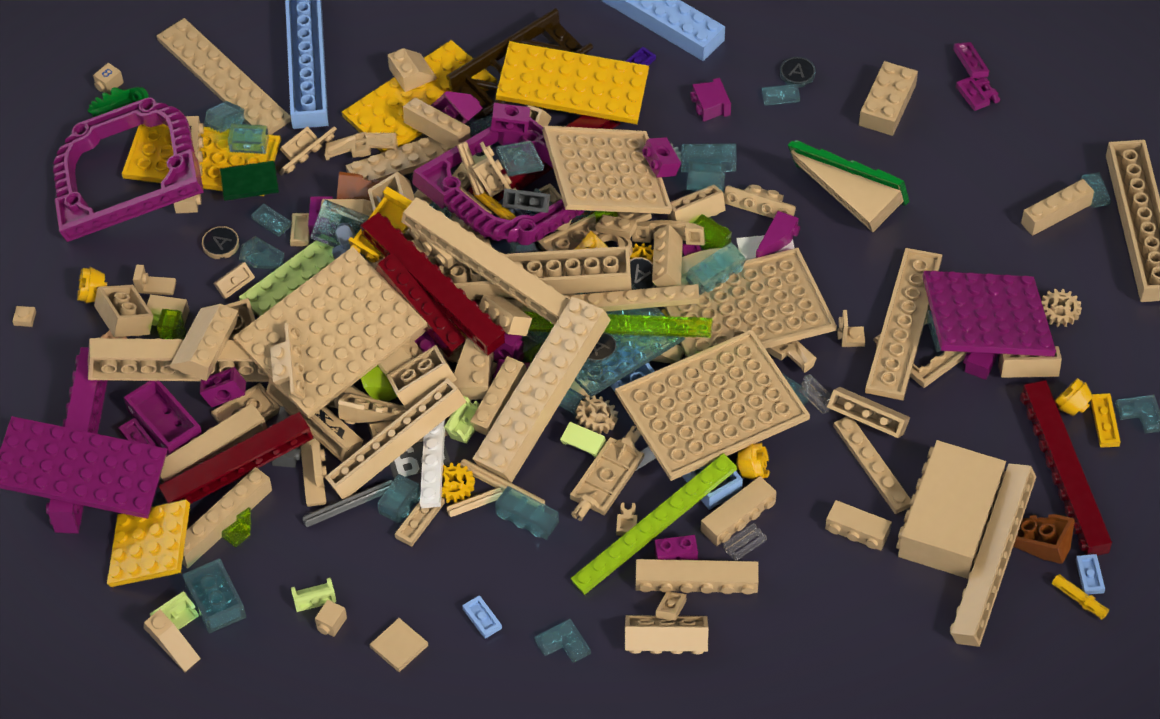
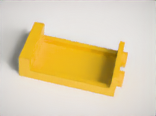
M386 187L383 191L384 198L368 219L379 212L383 217L386 216L395 229H400L404 235L409 227L401 222L402 215L412 201L393 189ZM361 229L354 239L351 237L348 239L350 246L354 247L359 253L364 254L371 263H375L384 257L362 236Z

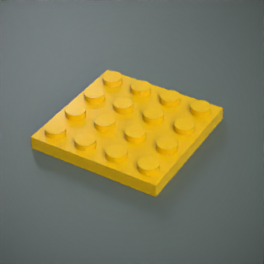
M187 500L154 506L151 508L148 519L122 513L117 515L107 584L110 587L181 573L190 503Z

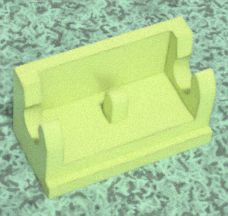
M463 396L466 403L452 413L444 428L451 439L467 444L475 431L470 421L480 404L477 401L472 404L468 397Z
M569 422L560 439L563 444H569L586 451L594 457H597L606 444L605 436L572 422Z
M327 578V583L298 591H296L295 587H291L297 612L323 606L327 600L336 602L331 578Z
M183 591L151 612L150 617L160 609L179 630L199 617V614L194 609L196 607Z

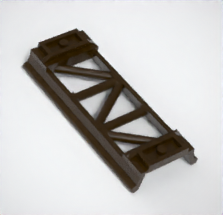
M555 8L448 74L446 77L449 81V90L451 92L471 94L480 102L482 109L473 117L475 120L481 121L492 114L494 103L507 104L508 102L501 100L494 102L482 89L486 88L497 91V83L472 79L471 77L488 66H493L501 74L503 66L498 60L506 56L509 41L579 54H587L593 49V45L588 43L582 46L560 24L559 12ZM542 33L552 44L532 39Z

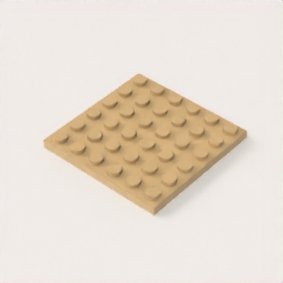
M562 126L543 127L542 132L565 210L671 213L672 206L662 177L656 178L642 153L643 147L647 139H649L647 131Z

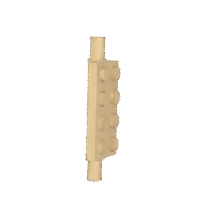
M636 426L631 427L625 438L623 437L620 440L612 437L609 438L570 494V499L579 503L572 512V516L575 519L579 516L578 520L582 521L589 509L605 516L644 459V453L635 448V443L641 435Z

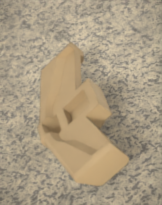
M356 133L355 135L326 143L325 158L327 161L330 160V157L350 151L353 158L371 155V148H394V150H397L396 133Z
M798 341L766 349L769 354L779 360H783L788 356L802 368L804 373L814 366L817 359Z

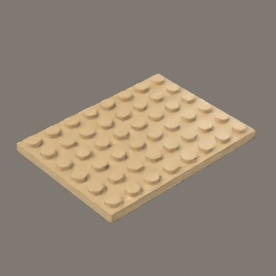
M351 247L237 333L233 338L273 381L270 347L286 341L285 324L289 323L299 329L301 334L302 365L304 368L303 378L306 387L305 398L301 400L291 394L290 380L277 386L309 419L424 330L428 324L354 247Z
M799 248L682 276L681 286L698 284L700 303L664 307L686 358L750 330L754 331L765 349L837 330V325Z
M753 330L615 389V394L670 481L712 463L723 453L728 456L810 419L809 412Z

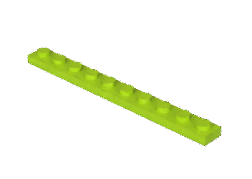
M723 453L570 578L572 583L584 595L587 594L737 470V466Z

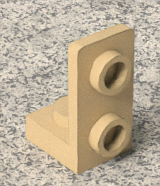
M136 265L133 282L138 293L174 294L175 278L150 277L145 272L144 265Z
M843 310L842 317H839V328L837 329L838 340L841 339L842 347H865L864 327H848L847 310Z

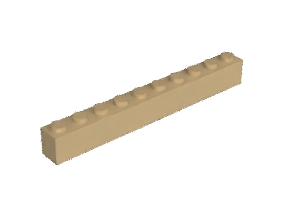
M416 197L403 212L402 223L552 324H556L570 301L568 296L557 292L553 286L544 283L538 276L529 273L520 264L508 259L504 253H499L493 249L489 243L483 242L474 233L465 230L459 223L447 218L443 212L432 208L426 201Z
M1008 464L1007 470L1003 473V482L997 490V499L995 504L992 505L990 520L986 522V531L984 537L980 540L979 552L974 557V566L972 571L969 572L967 587L963 590L961 604L956 610L955 622L952 623L950 633L956 644L980 647L1036 480L1032 466Z

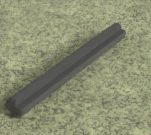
M387 480L302 517L306 527L314 525L394 491L395 484L392 480Z

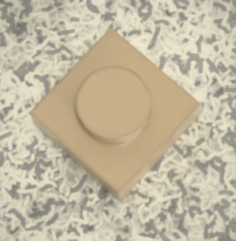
M16 306L13 317L14 326L32 327L36 315L35 307Z

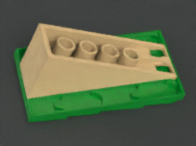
M798 140L791 141L788 144L796 167L803 169L872 232L900 204L906 206L910 202L904 180L880 169L873 170L854 160L848 161L824 149L818 150Z

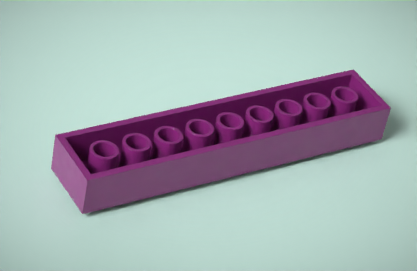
M81 347L79 355H76L77 368L76 371H73L72 375L74 383L73 387L69 389L70 403L66 404L67 418L63 420V427L98 434L108 380H88L89 347ZM50 499V502L46 504V514L50 516V525H53L55 533L79 534L84 505Z

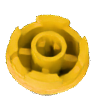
M92 267L81 269L77 300L84 301L85 304L95 302L97 288L107 286L105 274Z
M1077 378L1055 399V403L1059 410L1074 416L1079 411L1083 413L1090 406L1088 402L1093 398V395L1087 383Z
M762 443L751 444L738 451L736 464L743 478L755 480L759 476L762 478L769 477L770 471L766 470L767 461H769L768 452L765 446L762 447Z

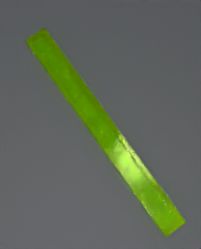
M523 311L532 318L528 331L551 332L554 324L536 312ZM607 314L611 321L603 332L621 335L711 338L713 318Z

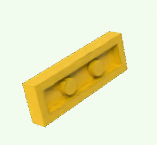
M1092 394L1093 398L1090 402L1100 448L1120 446L1121 442L1111 394Z

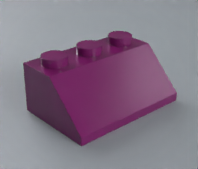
M446 91L430 105L463 124L468 122L482 109L480 102L471 94Z

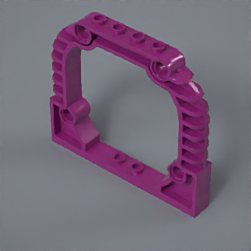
M150 97L76 124L72 129V134L66 138V144L59 148L57 151L58 156L54 159L53 173L57 196L55 204L59 232L67 242L204 192L199 163L195 156L192 134L187 118L177 108L168 106L165 103H156L155 99ZM142 124L146 127H154L160 124L168 126L173 156L167 161L169 172L161 182V189L94 212L77 190L75 170L81 154L95 148L103 138Z
M529 117L527 135L491 131L490 126L464 141L468 143L472 156L483 151L480 145L481 142H484L486 147L499 142L502 146L518 147L525 155H537L553 168L542 132L543 127L531 117ZM457 146L415 169L413 172L412 184L442 209L448 207L451 213H455L456 217L462 219L474 232H479L483 237H492V240L495 241L507 239L508 243L518 242L521 245H530L537 240H541L548 233L554 232L561 225L567 224L576 216L582 215L585 211L565 210L563 200L561 199L549 206L548 213L539 212L534 216L520 215L512 220L495 217L460 190V180L457 177L451 176L450 169L463 162Z

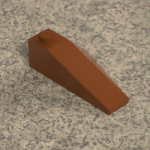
M339 172L337 199H365L371 201L368 189L380 181L374 179L372 182L363 179V175Z
M1050 514L1048 517L1037 518V515H1030V518H1022L1013 547L1043 560L1063 564L1071 549L1074 518Z

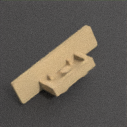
M308 126L280 148L290 162L282 167L279 174L281 176L285 172L289 174L296 168L295 164L298 162L302 164L309 158V153H316L322 147L321 144L324 141L330 142L335 137L334 133L337 128L334 126L319 139Z
M481 142L480 145L487 158L472 167L488 194L492 197L503 191L504 188L512 189L509 185L512 183L507 173L503 175L501 172L503 170L501 163L498 159L496 161L493 159L492 156L495 154L490 145L486 147L484 142Z
M749 185L745 190L732 186L725 188L724 202L727 205L773 219L778 211L792 216L795 214L796 206L782 202L784 195L779 194L775 190L761 189L762 187L759 185Z
M287 323L285 324L286 341L270 347L273 383L279 385L290 380L291 394L302 400L305 398L306 387L303 378L304 368L300 346L301 334L298 328Z
M315 437L301 445L306 505L308 507L326 504L324 478L327 476L326 466H322V461H326L324 449L321 450L320 442Z

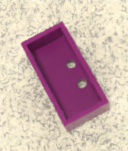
M159 380L148 381L124 397L128 412L137 419L159 447L167 448V456L176 449L188 444L193 438L202 435L200 425Z

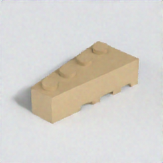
M468 337L454 372L457 380L453 384L469 400H479L484 398L491 386L493 352L487 356Z

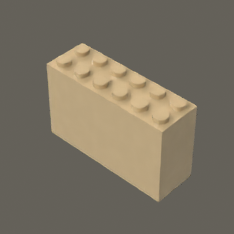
M937 440L935 446L929 449L928 461L924 463L922 477L918 479L916 485L917 491L911 498V507L906 512L904 526L900 528L896 546L899 549L898 557L968 579L969 572L974 563V557L980 546V540L985 532L986 522L991 514L992 505L997 497V490L1002 483L1006 461Z

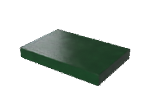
M274 161L220 169L224 201L279 193Z

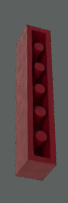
M391 253L380 261L375 270L427 322L426 332L448 358L462 348L466 341L464 336L397 257Z

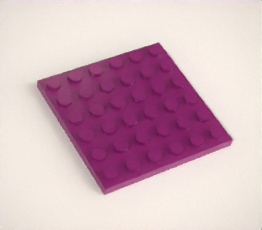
M941 271L923 272L922 277L941 351L1055 356V345L1034 277Z

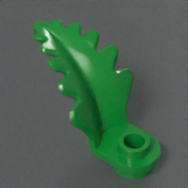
M114 87L111 89V95L104 92L102 93L103 99L96 97V101H91L92 105L89 104L88 112L93 117L95 115L99 116L148 98V92L143 87H134L127 90Z

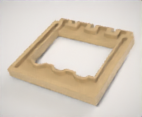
M930 305L925 324L933 320ZM881 334L874 338L876 348L878 346ZM944 351L940 356H935L931 359L930 363L925 367L918 368L913 364L910 377L925 388L961 362L966 354L971 352Z

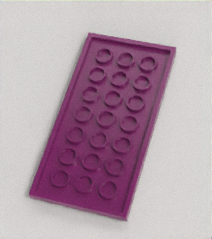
M11 416L0 449V488L148 519L167 456V448Z

